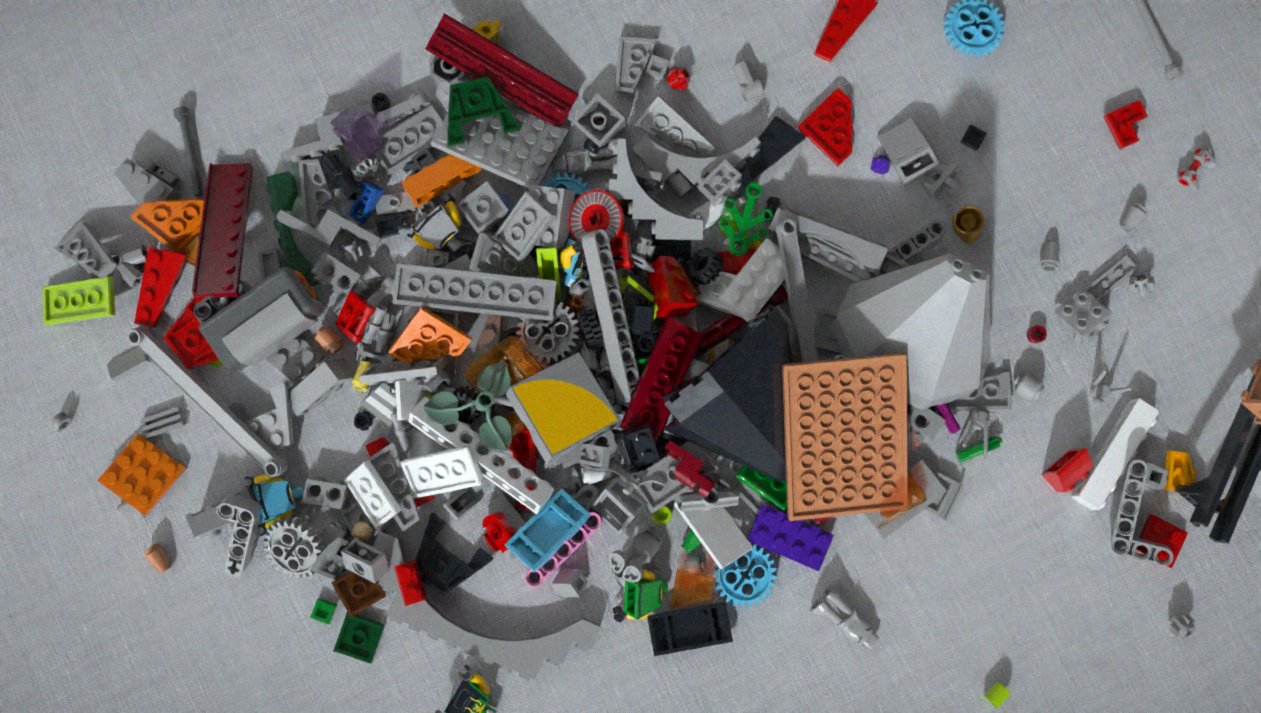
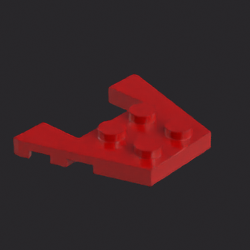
M195 296L192 302H189L181 317L176 320L163 338L188 370L219 360L199 330L198 326L201 324L194 314L196 304L207 296H202L201 298Z

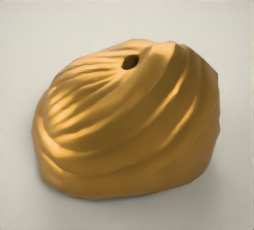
M975 206L961 208L952 219L954 232L966 244L976 241L985 225L982 210Z

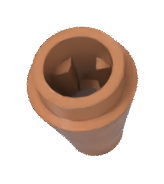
M158 543L143 552L145 554L144 558L160 574L171 568L163 546L160 547Z

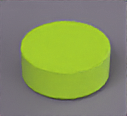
M666 505L652 513L653 520L658 524H666L672 517V512Z

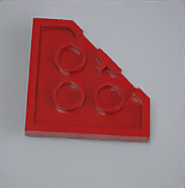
M839 88L798 126V129L837 167L853 152L852 100Z

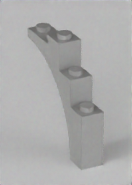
M646 135L632 149L652 171L662 173L661 181L664 184L670 182L680 172L695 188L724 160L728 161L739 171L746 164L745 160L749 156L754 157L760 151L761 142L754 137L744 146L730 153L717 157L693 158L672 153L657 145Z
M618 138V142H614L613 153L617 154V162H613V174H617V178H609V182H605V192L610 193L616 199H632L628 207V214H632V219H654L655 222H652L651 233L655 234V239L703 240L702 218L687 217L674 213L659 205L644 191L631 170L627 156L626 138Z

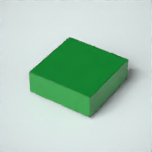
M317 598L310 618L329 625L337 605Z

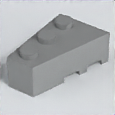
M125 158L115 172L138 205L143 201L178 200L181 196L179 192L128 158Z
M247 488L233 494L257 502L254 489ZM222 501L212 506L209 504L204 507V510L195 514L188 513L185 515L194 537L209 536L213 538L221 534L220 530L225 528L229 530L234 527V522L224 520L217 514V507Z

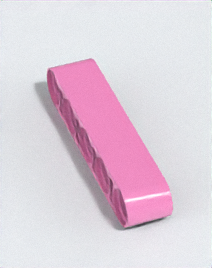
M594 512L590 513V516L594 515L598 518L597 526L590 527L586 521L579 529L584 533L583 539L576 541L571 537L567 540L565 544L569 546V552L563 555L558 550L552 557L555 561L553 568L549 569L543 565L536 571L540 575L539 582L535 583L530 580V574L533 571L531 569L528 570L525 576L527 584L536 587L553 573L600 527L602 522L600 515Z

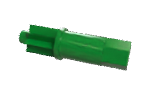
M994 436L988 439V452L1001 447L1000 444L1003 443L1001 437L997 438ZM981 440L979 443L956 451L958 461L961 463L983 454L984 441Z

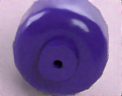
M879 155L872 158L870 169L875 173L885 174L889 172L891 162L886 159V156Z

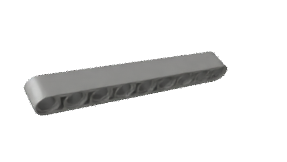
M598 229L585 233L582 236V245L616 397L620 405L628 406L640 377L609 238L606 231Z

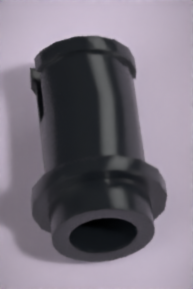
M769 197L766 200V203H768L767 209L773 213L770 222H772L777 209L781 205L780 198ZM766 213L764 218L768 219L770 217L769 214Z

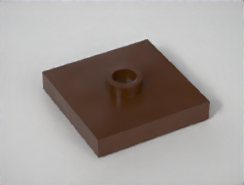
M352 571L331 582L351 618L387 597L378 581L373 583Z

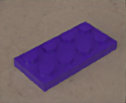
M761 503L747 540L819 571L834 535L801 520L789 521L788 514Z

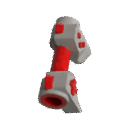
M1202 146L1196 150L1193 156L1194 162L1188 170H1183L1180 173L1178 182L1181 185L1199 190L1196 171L1200 165L1207 169H1212L1216 166L1215 160L1211 157V149Z

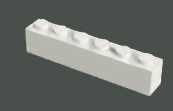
M1140 398L1131 400L1093 460V467L1089 470V475L1080 481L1071 497L1091 510L1103 508L1107 503L1106 498L1108 494L1116 488V481L1119 476L1126 472L1127 463L1137 454L1136 449L1138 445L1146 439V432L1149 427L1156 423V416L1159 411Z

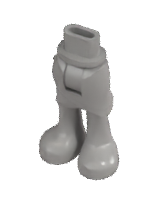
M617 137L610 139L608 146L601 148L598 154H593L588 149H578L567 152L566 155L563 154L561 157H555L556 172L565 171L581 175L585 172H595V170L613 171V162H617V154H613L614 142H618ZM613 157L604 161H592L593 158Z
M652 527L636 535L633 542L624 552L621 550L613 551L608 559L613 571L620 573L632 557H636L637 559L625 568L622 577L629 582H638L644 574L643 565L648 564L657 553L664 534L656 527Z
M835 582L827 587L823 596L847 616L842 617L822 597L815 601L810 611L815 615L829 617L836 623V626L843 630L845 636L851 641H856L860 645L864 644L868 649L871 648L879 636L873 632L874 628L871 627L868 620L854 606L851 607L842 598L839 585Z

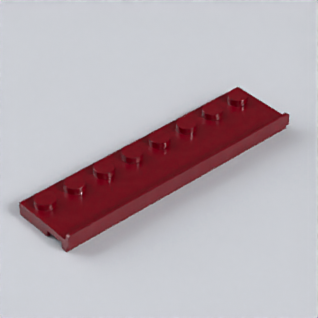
M445 13L425 47V50L474 79L488 77L499 94L555 127L561 128L579 95L577 92Z
M209 163L192 284V294L197 298L202 296H213L214 298L238 297L253 174L251 163L214 165Z

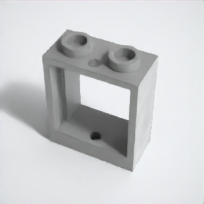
M618 476L605 488L592 505V508L620 535L644 509L647 503L634 491L626 495L623 489L627 484Z

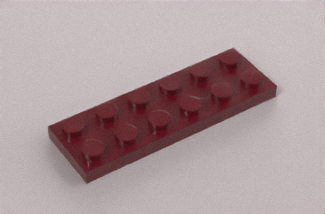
M667 317L619 428L627 431L648 424L654 443H657L670 412L665 406L662 397L676 384L683 382L703 334L671 317Z

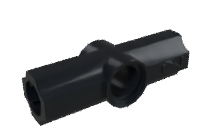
M325 154L324 158L321 159V163L328 172L335 189L339 188L348 201L353 203L359 201L363 196V190L355 181L351 168L349 166L345 167L336 154Z

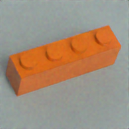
M449 154L448 156L441 157L434 164L425 166L420 172L406 177L401 183L404 191L417 208L461 183V180L464 181L480 172L482 169Z

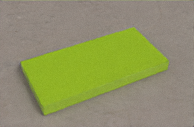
M106 276L104 279L93 278L42 286L44 325L115 316L114 277Z

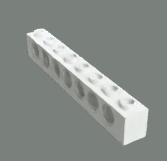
M424 397L410 412L409 423L445 449L450 450L471 445L481 474L534 513L538 514L550 499L554 488L549 482L541 480L531 469L523 467L514 457H509L502 450L485 446L480 441L479 435L468 424L457 420L450 425H441L431 420L423 408L424 404L430 400L427 397ZM446 429H451L454 432H448ZM463 440H466V441H468V442H470V443H469V444H465V443H463L462 441H463ZM478 452H484L486 455H480ZM498 463L502 465V467H497L494 464ZM510 475H516L518 478L514 479ZM527 486L533 487L534 490L527 489Z

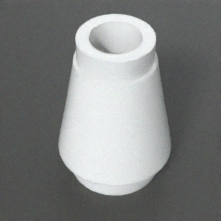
M586 467L581 468L582 482L590 485L611 478V472L592 470Z

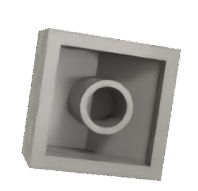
M597 94L572 120V123L595 144L602 147L625 128L626 118Z

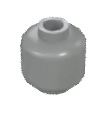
M1030 372L1025 373L1023 376L1019 374L1014 382L1016 394L1028 401L1037 400L1045 388L1043 380Z

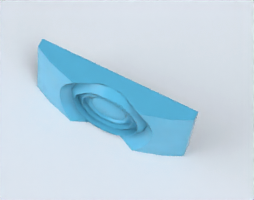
M561 488L542 507L538 514H535L505 546L527 567L536 572L554 556L567 540L578 532L590 517V513Z

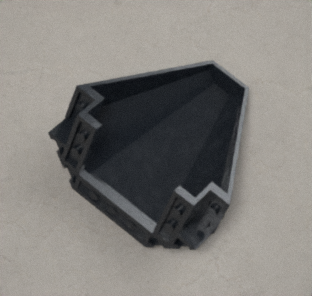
M771 304L759 316L741 324L729 335L734 343L700 375L676 384L662 397L665 406L675 417L663 430L777 482H782L786 479L782 364L793 363L787 322L784 321Z

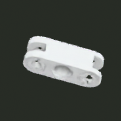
M740 190L731 191L727 195V199L735 196ZM744 197L735 200L737 210L746 204ZM708 201L691 212L689 217L702 218L703 230L718 222L720 218L728 216L730 212L723 208V203L713 207L711 201ZM727 202V203H726V206H727V207H729V208H732V207H733L732 203H730V202Z

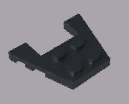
M432 512L415 560L418 561L421 580L444 596L493 561L494 557L480 547L469 563H465L435 540L447 522Z

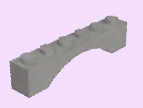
M788 208L777 209L769 227L770 235L777 237V223L784 219H791L796 223L798 238L813 237L831 241L845 249L855 259L860 269L879 275L888 255V248H885L884 244L869 242L860 235H850L848 231L842 228H831L826 222H815L807 215H796L794 211ZM784 224V229H785V231L787 232V231H788V228H787V226Z

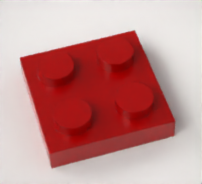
M1149 514L1138 538L1167 545L1173 553V560L1166 567L1172 568L1188 532L1153 514ZM1139 545L1135 550L1145 554L1148 549L1144 545ZM1162 550L1157 553L1159 559H1167L1169 556L1167 551Z

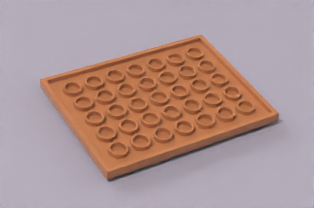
M896 353L782 364L787 511L789 521L908 509L906 354Z

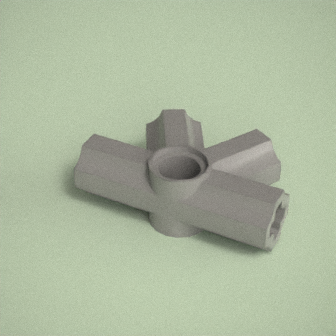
M144 245L109 253L115 263L118 258L120 259L119 264L107 275L114 277V291H121L123 280L133 288L142 283L143 273L136 265L146 262L148 251ZM86 269L87 273L90 275L92 279L99 278L97 275Z

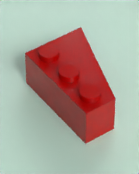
M659 256L651 265L655 272L647 271L650 288L654 289L655 293L653 301L657 303L658 307L656 315L657 317H685L698 304V301L677 260L673 256Z

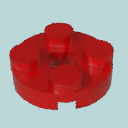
M501 511L486 516L483 519L482 528L486 527L487 533L484 534V537L489 546L496 552L500 550L503 553L509 550L505 544L517 533L516 529L510 525Z

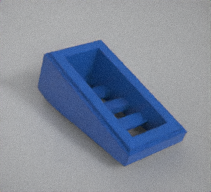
M371 181L361 182L360 187L363 190V196L359 201L353 203L349 216L361 224L366 223L384 191L383 188Z

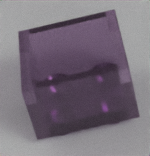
M346 108L330 122L333 126L332 131L338 138L343 140V146L350 154L354 153L357 157L361 156L368 160L385 146L373 126L362 113Z

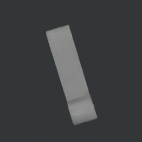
M231 494L218 505L217 514L224 520L234 522L225 563V572L231 577H238L250 563L261 516V506L256 501Z

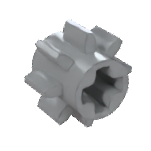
M639 236L638 240H633L631 249L635 250V255L647 259L648 255L652 256L654 254L656 246L652 245V239Z
M347 240L341 244L342 248H339L341 260H347L349 264L360 261L361 256L364 255L361 243L356 244L355 240Z
M1140 272L1131 278L1129 286L1131 292L1135 291L1136 295L1147 296L1155 290L1154 285H1156L1155 278L1150 277L1148 273Z
M1177 613L1169 620L1171 624L1169 630L1176 637L1183 636L1187 638L1196 630L1194 627L1195 620L1189 614L1182 615Z

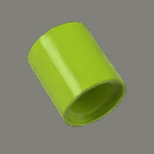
M996 681L984 697L999 709L1011 695V692L1000 682Z

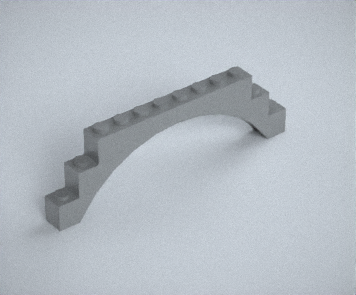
M380 531L373 545V548L385 553L386 560L388 561L389 571L380 578L378 584L383 586L382 590L392 594L394 591L396 592L386 614L395 623L401 624L404 622L409 624L408 628L416 632H420V630L425 631L427 636L432 639L438 640V638H441L450 647L456 648L459 646L464 649L463 652L466 654L482 656L483 661L489 664L498 663L501 665L500 668L507 672L514 670L519 673L521 678L530 680V678L535 679L544 657L548 658L547 662L558 666L559 663L563 665L572 642L576 643L575 647L581 650L592 649L601 625L583 617L549 634L532 638L507 639L490 637L463 627L449 619L428 598L405 606L394 566L407 563L402 538L385 531Z

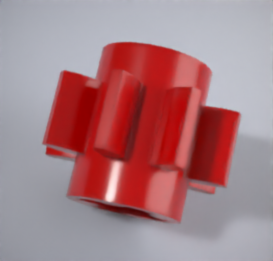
M675 66L669 71L670 75H668L667 82L672 89L684 90L689 86L688 82L691 76L686 68H677Z

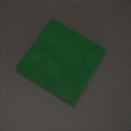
M347 612L333 651L372 664L386 624L360 615H355L351 618Z

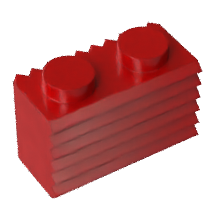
M416 560L394 566L405 606L421 602L428 597L426 596L425 588H423L424 584H422L423 580H421L422 577L420 576L421 573L419 572L420 569Z

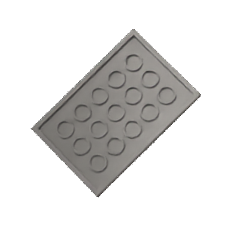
M504 102L511 111L515 121L521 126L520 131L503 134L499 117L495 115L460 123L465 144L447 147V115L431 141V146L529 188L530 185H541L569 130L555 127L535 115Z

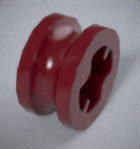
M1040 325L1033 326L1027 331V339L1034 344L1043 342L1047 337L1046 329ZM1033 333H1040L1041 336L1037 339L1036 336H1033Z

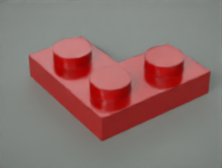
M1140 100L1103 116L1119 150L1140 141L1132 124L1148 117Z

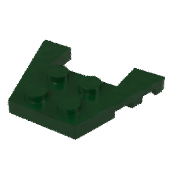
M488 77L450 85L447 147L465 144L460 123L498 115L503 134L521 130V126L515 121L511 111L506 107Z

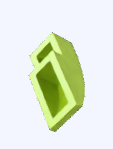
M556 247L536 248L539 279L557 281L555 300L562 301Z

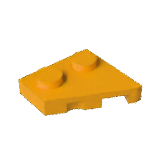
M1166 451L1165 470L1169 472L1164 490L1175 491L1177 485L1195 483L1197 474L1192 467L1189 453Z

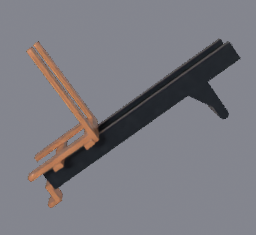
M1258 359L1251 371L1253 373L1247 390H1243L1240 396L1242 402L1209 477L1190 485H1177L1175 487V491L1195 507L1189 521L1195 527L1200 525L1208 527L1214 513H1218L1209 538L1217 543L1229 544L1261 469V359ZM1256 417L1255 423L1257 425L1228 493L1224 499L1220 500Z

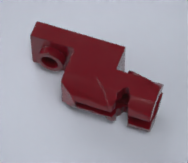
M669 441L665 447L668 450L666 454L675 460L678 457L681 459L673 472L675 478L690 489L699 483L697 493L706 498L716 481L704 470L700 471L704 462L672 441Z

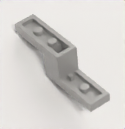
M371 103L315 118L321 140L285 150V158L290 163L299 164L298 160L320 158L322 154L341 151L342 148L346 147L340 126L348 127L360 120H370L376 116Z
M280 210L277 215L279 222L328 249H331L342 230L377 249L380 243V238L376 232L370 229L368 231L361 228V224L354 220H346L343 218L344 215L336 210H333V212L327 210L316 229L314 228L315 225L307 220L302 222L297 219V215L287 210L284 212Z
M581 443L572 451L554 461L608 468L611 459V448ZM537 449L536 456L538 458H543L539 450Z

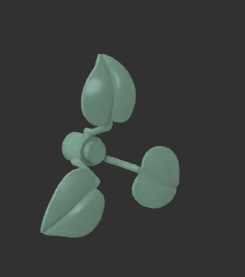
M506 362L491 364L479 373L477 385L480 389L486 390V392H481L470 403L457 407L458 399L450 392H440L424 404V411L429 418L441 425L455 423L459 418L458 411L475 405L479 411L486 412L487 422L483 423L479 428L478 435L480 441L492 449L507 451L510 447L512 433L508 421L502 416H495L492 420L490 419V406L493 404V396H502L510 388L511 382Z

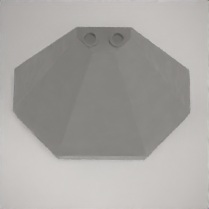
M950 253L850 285L838 310L837 317L830 326L831 331L835 333L838 340L837 345L841 354L845 355L846 358L905 353L907 361V403L920 410L968 397L979 388L991 357L989 272Z

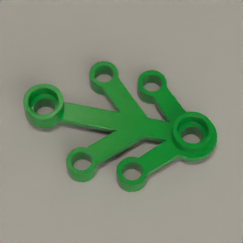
M750 183L745 190L747 201L742 217L733 199L728 198L723 203V208L730 212L739 228L736 235L730 226L731 221L728 217H722L718 222V226L724 229L729 237V251L735 256L744 255L748 250V245L757 240H764L768 235V231L761 227L754 234L745 238L747 230L762 222H768L773 217L772 211L765 209L760 215L750 220L755 199L762 193V188L758 183ZM751 189L756 191L755 195L750 194ZM731 202L733 207H727L726 203ZM763 213H768L770 217L768 219L764 218ZM726 220L728 225L723 226L721 221ZM763 231L765 236H759L758 232ZM735 244H740L741 249L737 250Z

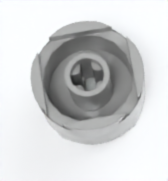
M431 55L429 60L430 71L434 81L442 89L449 90L450 85L469 80V75L437 56Z

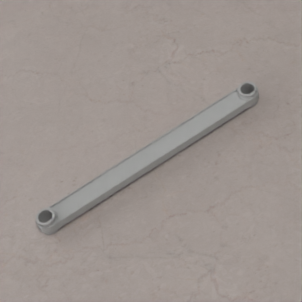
M784 219L777 223L776 233L799 362L819 361L796 223L791 219ZM784 224H785V225L787 226V228H788V231H787V232H786L785 229H784Z
M140 326L128 332L129 342L138 347L265 470L269 477L279 476L286 471V461L265 444L151 334L148 328Z

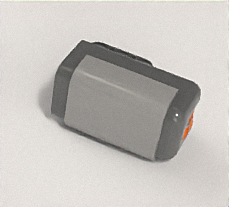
M282 267L253 287L248 282L240 280L242 290L238 297H225V303L222 305L220 303L221 297L207 296L197 303L194 308V314L201 324L198 326L199 330L222 364L230 370L242 371L249 365H257L318 322L317 317L323 313L324 306L301 272L293 271L288 267ZM206 307L209 308V314L207 316L204 315V310Z

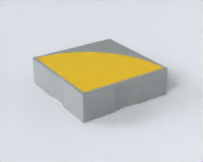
M580 353L511 386L506 393L517 415L527 426L532 440L546 464L572 451L579 444L591 441L615 428L620 422V419Z

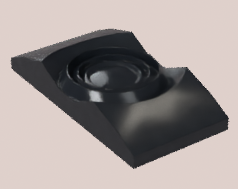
M726 601L665 611L647 617L654 656L733 642Z

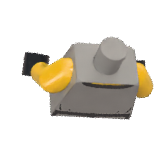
M448 194L449 199L447 201L441 198V202L444 205L440 204L416 228L412 227L414 229L412 235L407 234L420 247L430 250H441L447 245L455 253L463 245L456 238L461 232L459 228L461 221L459 211L455 205V199L450 194Z

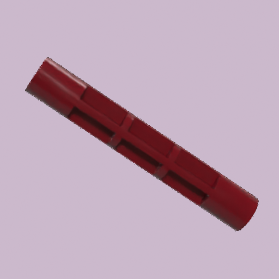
M781 284L755 317L759 316L771 304L775 307L777 304L780 305L788 300V294ZM729 314L723 319L713 322V325L699 332L703 336L698 345V351L695 352L694 356L703 352V349L718 340L726 338L728 334L747 321L742 317Z

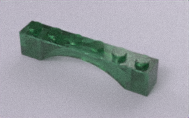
M290 171L267 176L266 190L272 199L270 208L276 217L274 226L280 235L278 244L284 253V256H282L284 267L291 268L293 271L301 272L311 287L319 285V281L314 279L316 275L311 272L314 265L307 261L300 253L295 244L291 228L277 219L280 210L292 212L294 202L298 196L295 176Z

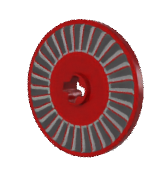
M601 190L588 191L579 196L572 205L569 214V227L575 240L582 239V236L587 232L603 229L608 235L610 245H612L618 239L623 229L624 214L618 200L608 192ZM597 217L599 219V223L593 221V218Z

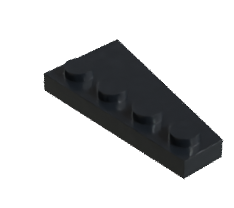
M775 116L758 138L761 142L760 151L754 157L749 156L745 160L746 164L738 171L742 175V185L748 186L769 167L777 163L779 159L802 143L806 137Z

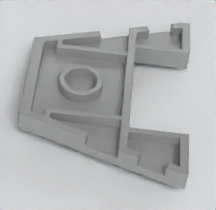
M288 382L269 389L276 409L253 419L246 420L240 403L228 406L274 452L294 444L292 419L289 416L291 402L288 399Z

